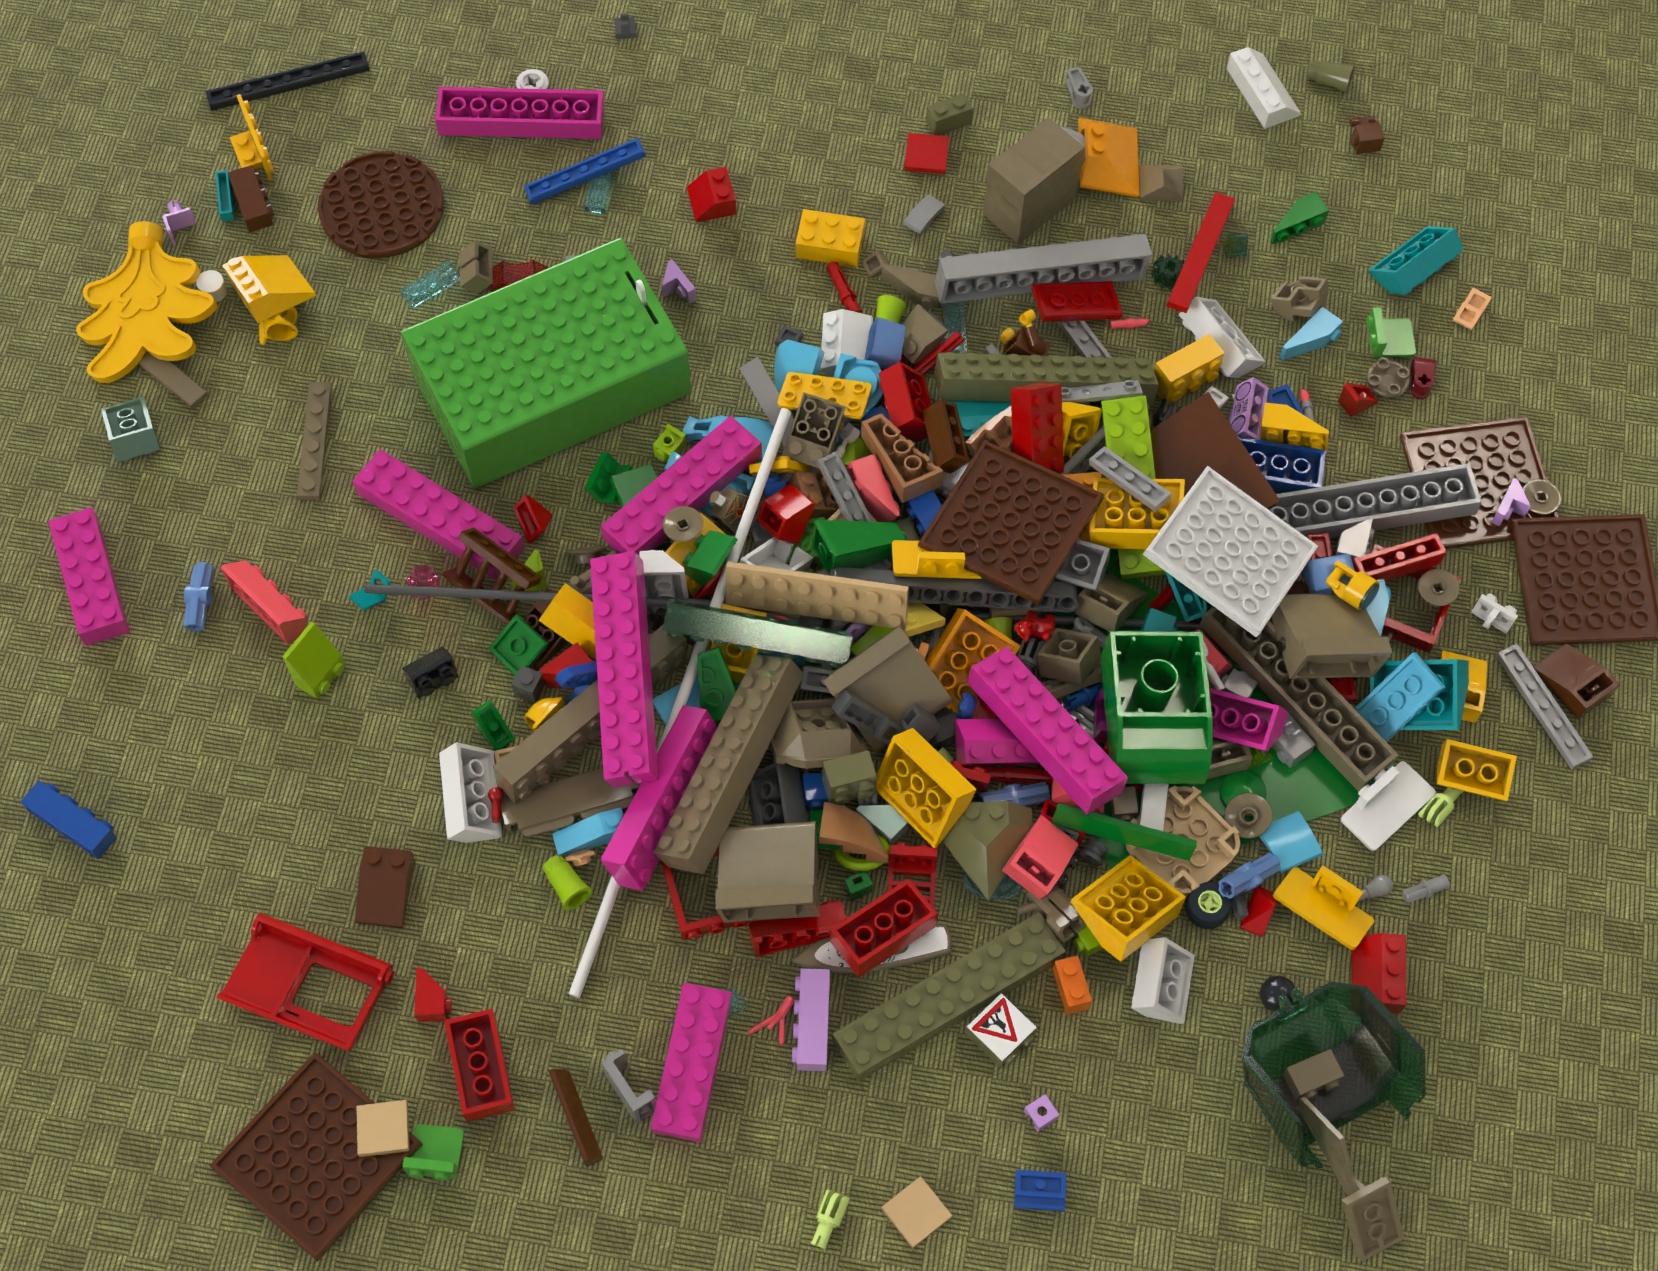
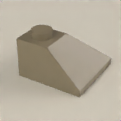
M920 304L916 305L902 324L906 326L902 354L912 363L918 364L937 348L949 332Z

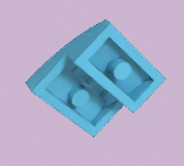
M1299 811L1271 822L1268 830L1259 836L1272 855H1276L1280 860V873L1323 855L1313 832Z

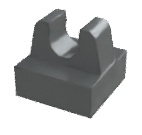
M628 13L620 14V18H615L616 39L636 38L635 17H629Z

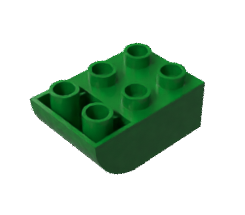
M1110 631L1100 656L1109 757L1128 776L1126 784H1205L1212 757L1213 721L1203 632Z

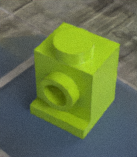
M667 424L664 432L653 443L654 455L661 461L665 460L668 462L673 451L680 454L687 446L686 434Z

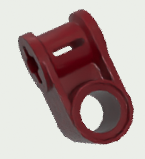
M1419 357L1413 358L1410 391L1416 399H1426L1429 396L1434 383L1436 360Z

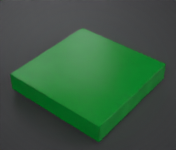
M649 464L610 477V481L620 505L623 507L657 477L652 465Z
M516 614L488 649L516 676L521 665L531 668L550 644L524 618Z

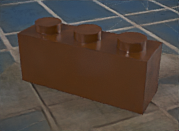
M252 165L228 172L249 233L272 226L271 217L274 216L271 204L266 205L265 203L269 199L265 188L260 189L259 185L263 184L259 172L255 173Z
M940 399L922 411L933 464L936 467L939 466L943 472L951 474L970 462L957 404Z

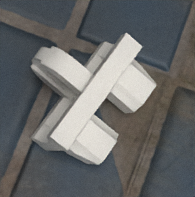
M1490 593L1486 596L1482 594L1471 613L1485 621L1482 625L1484 628L1489 629L1492 625L1507 634L1518 617L1516 615L1517 609L1510 605L1501 606L1497 603V597Z

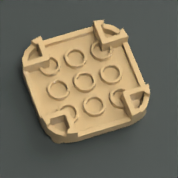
M1175 785L1168 789L1163 831L1197 841L1196 849L1190 861L1125 843L1124 845L1131 856L1184 896L1189 897L1191 891L1200 887L1199 884L1210 882L1234 861L1239 852L1240 839L1239 831L1235 825L1231 827L1200 796V790L1195 787H1176ZM1139 816L1136 819L1133 818L1131 823L1138 824Z

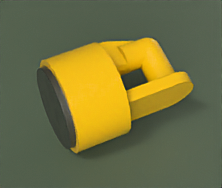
M1336 561L1333 564L1335 569L1326 579L1327 586L1340 599L1358 610H1364L1375 598L1379 590V582L1363 571L1357 573L1343 563ZM1343 574L1351 579L1347 586L1339 581Z

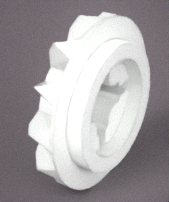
M536 69L522 72L516 80L517 89H547L549 85L546 74ZM529 80H530V82H532L533 84H536V87H533L532 85H529Z

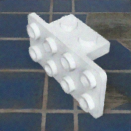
M1401 761L1395 767L1392 766L1387 772L1384 769L1381 770L1374 778L1376 782L1371 786L1366 784L1358 792L1360 797L1357 802L1341 817L1342 824L1371 851H1376L1436 793L1435 789L1404 761Z

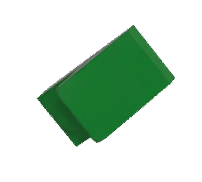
M488 700L471 712L478 725L476 728L494 751L501 749L515 739L492 701Z

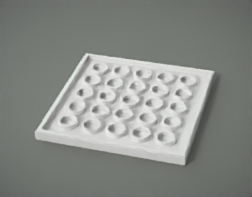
M1207 466L1143 555L1257 637L1318 545Z

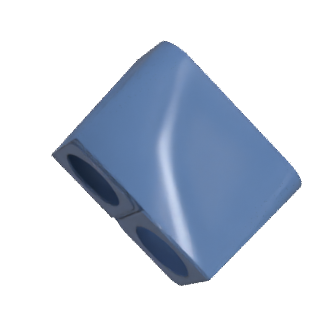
M877 317L869 330L864 360L874 361L878 363L880 368L885 369L900 362L906 326Z
M1343 554L1308 561L1302 570V574L1309 593H1334L1327 586L1326 579L1335 569L1333 564L1336 561L1354 570L1351 555ZM1343 574L1339 581L1347 586L1351 579Z

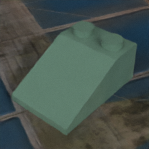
M144 396L101 408L108 439L116 462L129 461L133 457L149 455L160 450Z

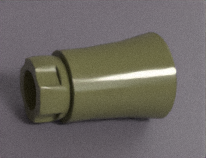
M1312 60L1307 79L1315 80L1317 83L1325 84L1347 93L1353 78L1355 65Z

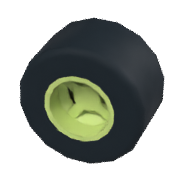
M1213 882L1199 884L1200 887L1191 891L1186 902V913L1194 925L1203 929H1214L1226 920L1231 909V899L1220 894L1218 884Z

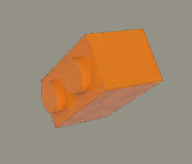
M1079 956L1055 961L1052 971L1065 1014L1069 1015L1089 1010L1092 999Z

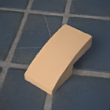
M1472 288L1453 321L1472 330L1492 297Z

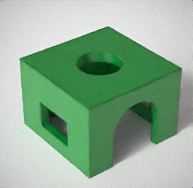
M862 871L844 879L846 884L844 888L850 901L873 892V883L867 871ZM858 877L862 878L856 882H853V880Z

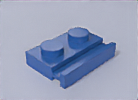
M1016 1170L1014 1208L1065 1212L1066 1173Z

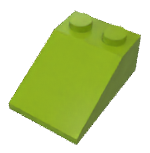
M312 621L282 656L295 685L316 699L328 691L330 683L336 676L341 675L346 665L341 653Z

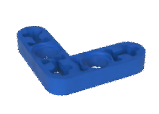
M597 661L569 666L557 674L555 680L562 689L575 688L566 700V705L598 679Z

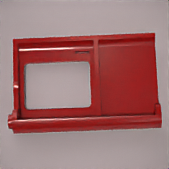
M259 913L252 924V938L223 991L220 994L218 993L216 998L346 1051H351L386 984H390L394 977L395 971L392 970V964L266 914ZM313 965H320L372 987L352 1026L342 1025L292 1004Z

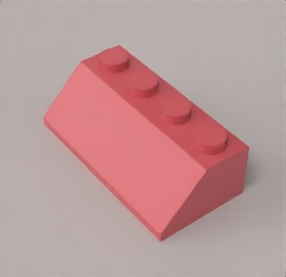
M247 561L224 564L220 567L230 588L288 645L308 626L306 622L308 617L305 612L299 607L295 609L292 606V600L285 593L281 595L277 591V585L271 579L266 580L263 577V572L257 565L252 566Z

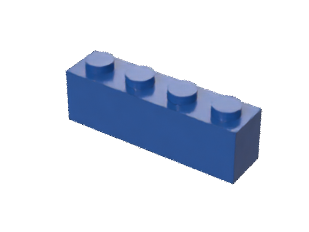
M39 780L20 803L29 813L99 860L117 838L112 832L114 827L104 819L101 821L95 819L96 815L88 808L84 807L81 809L76 806L78 803L69 795L61 796L59 794L60 790L53 784L48 783L45 785Z

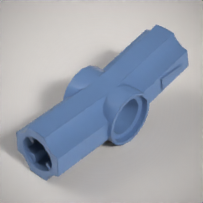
M198 562V564L194 565L190 586H186L184 591L186 610L183 626L185 629L192 631L205 629L207 607L212 603L211 585L215 569L213 565H209L206 562Z
M1046 782L1022 787L1019 784H1012L1001 790L982 792L977 795V802L1009 801L1025 807L1044 804L1045 799L1050 800Z
M1269 852L1254 862L1249 861L1218 882L1220 894L1231 899L1244 891L1247 893L1263 883L1265 879L1281 870L1280 860L1276 855H1272Z

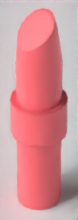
M1126 318L1125 320L1110 321V329L1145 327L1150 323V319Z

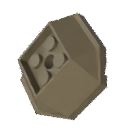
M836 698L790 702L769 744L777 764L784 765L787 763L804 769L823 767L824 761L867 751V746L857 726L839 717L832 709V705L837 700Z

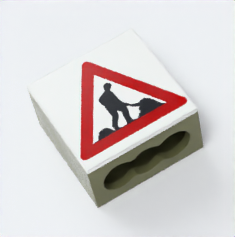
M1001 993L967 1026L966 1035L1001 1068L1005 1063L1010 1065L1018 1057L1019 1054L1017 1052L1022 1047L1026 1049L1036 1039L1034 1035L1037 1027Z

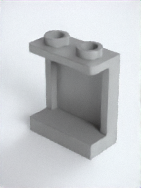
M623 1049L618 1052L616 1050L606 1055L605 1061L601 1062L605 1076L638 1124L654 1113L656 1106L655 1097L650 1089L639 1097L635 1096L620 1073L628 1067L626 1054Z

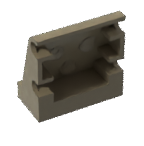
M1335 593L1286 594L1271 616L1278 641H1286V648L1282 655L1289 679L1374 677L1392 654L1388 637L1380 636L1366 608L1358 610L1337 597Z
M901 625L823 679L824 684L836 699L844 689H847L898 721L913 703L934 715L954 701ZM857 726L877 754L889 747L888 744L876 739L872 733Z
M816 821L728 827L719 846L718 887L715 890L716 910L724 923L820 916L819 885L817 882V872H819L818 842L816 839V828L818 827Z

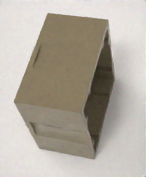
M1047 117L1016 144L1009 147L988 164L987 191L984 198L983 215L1015 243H1021L1077 197L1085 147Z

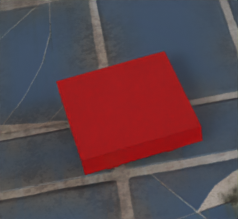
M908 133L904 171L946 174L949 136Z

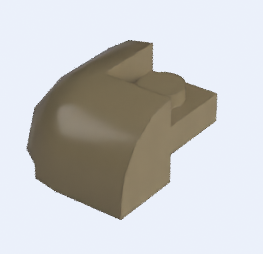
M1299 277V281L1289 284L1284 282L1271 298L1274 310L1279 316L1292 322L1298 316L1313 317L1316 311H1319L1326 305L1328 280L1326 278Z

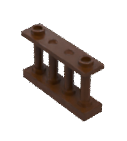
M475 527L460 532L458 540L464 543L466 548L458 566L444 571L442 574L451 585L463 589H485L481 585L491 564L498 568L500 572L492 590H502L507 577L516 582L517 586L514 591H524L539 585L542 579L540 575ZM475 551L483 560L473 580L465 574V571ZM472 598L497 616L504 624L508 625L516 614L520 615L515 611L520 600H510L507 605L500 599Z

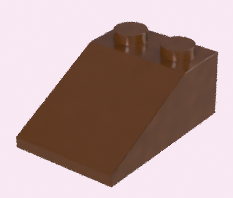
M364 846L359 873L355 923L403 928L416 863L412 851Z

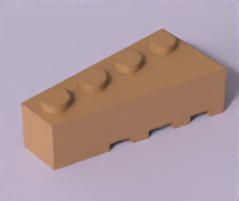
M879 414L861 422V438L872 455L875 454L877 460L881 462L885 476L902 503L942 486L943 470L930 462V458L925 453L922 454L917 450L915 444L910 439L904 438L901 435V431L884 415Z

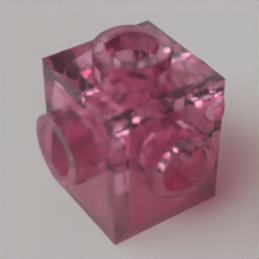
M418 565L411 569L410 575L406 577L407 586L440 587L439 574H435L434 567ZM411 595V598L428 599L430 597H434Z

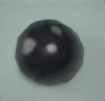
M1278 975L1267 978L1261 984L1259 996L1265 1008L1273 1010L1277 1015L1289 1013L1295 1008L1298 993L1291 980Z

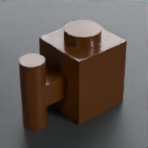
M1375 116L1350 119V127H1355L1353 134L1350 135V143L1354 146L1356 154L1380 151L1385 138L1380 122H1376Z

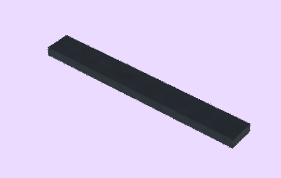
M361 51L207 90L206 95L210 109L213 111L239 104L237 95L240 94L243 102H249L367 72L370 69L365 52Z

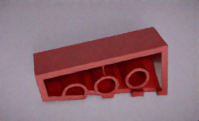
M829 900L822 903L820 906V916L756 920L748 923V932L755 958L813 944L829 937L830 929L846 919L842 901L835 902V900Z

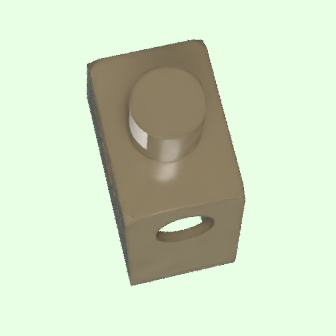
M726 487L722 493L714 491L710 496V502L714 504L711 515L727 531L735 535L750 495ZM759 501L751 526L762 507L763 502Z

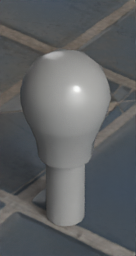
M1386 875L1376 876L1361 890L1364 893L1358 902L1368 897L1388 895L1393 889L1391 878Z

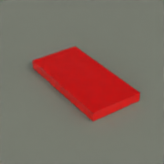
M1112 281L1033 284L1031 288L1042 322L1121 319L1123 316Z

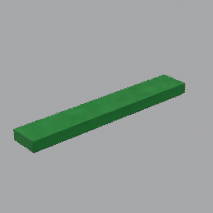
M1058 803L1052 818V823L1055 825L1083 831L1190 861L1197 845V841L1094 812L1086 815L1082 809Z

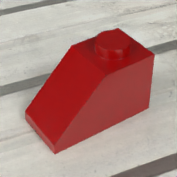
M416 968L414 1015L417 1021L437 1022L447 1020L448 1013L452 1012L451 998H448L445 990L422 968Z

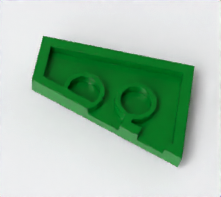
M718 646L697 655L700 707L707 709L714 722L722 720L737 691L722 650Z

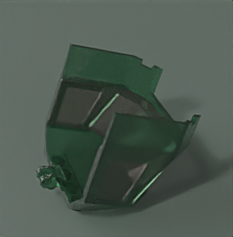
M1331 981L1324 986H1319L1306 996H1303L1300 989L1295 987L1291 990V996L1294 1001L1292 1004H1290L1289 999L1284 994L1279 996L1278 1004L1281 1009L1276 1010L1272 1015L1263 1020L1256 1021L1248 1028L1242 1052L1245 1086L1280 1142L1301 1167H1308L1310 1164H1314L1316 1168H1323V1164L1308 1147V1145L1316 1140L1305 1122L1298 1100H1295L1282 1075L1287 1067L1331 1049L1344 1077L1339 1082V1087L1328 1092L1326 1089L1318 1090V1095L1309 1101L1336 1129L1387 1100L1407 1120L1412 1114L1409 1110L1415 1101L1420 1103L1426 1096L1425 1050L1367 986Z

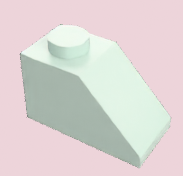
M891 805L859 806L856 809L858 814L871 823L874 831L887 840L889 846L893 845L909 829L910 824Z

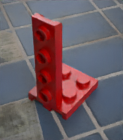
M977 695L971 719H995L996 714ZM950 762L977 790L988 792L991 775L987 774V770L982 769V766H964L960 762Z

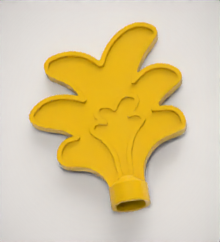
M147 221L133 223L129 227L128 253L123 264L110 276L91 282L83 289L86 301L91 307L98 310L79 323L76 331L80 338L90 345L100 346L106 344L103 350L87 366L88 374L99 383H111L127 375L138 365L146 351L152 356L165 361H178L191 357L196 351V343L189 334L177 329L171 322L180 324L197 323L208 318L217 309V302L212 295L187 288L193 285L199 278L200 269L191 259L172 257L163 251L164 230L155 223Z

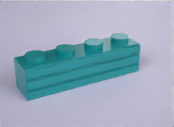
M228 170L215 172L218 209L222 222L235 220L232 184Z

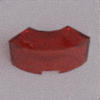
M535 260L519 264L502 261L492 267L493 283L489 285V291L494 292L549 267Z

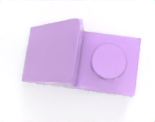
M672 259L669 260L662 284L663 297L677 291L678 295L682 299L685 298L689 304L696 301L695 287Z
M1513 479L1491 523L1500 526L1503 519H1509L1512 511L1521 516H1525L1528 512L1530 504L1518 479Z

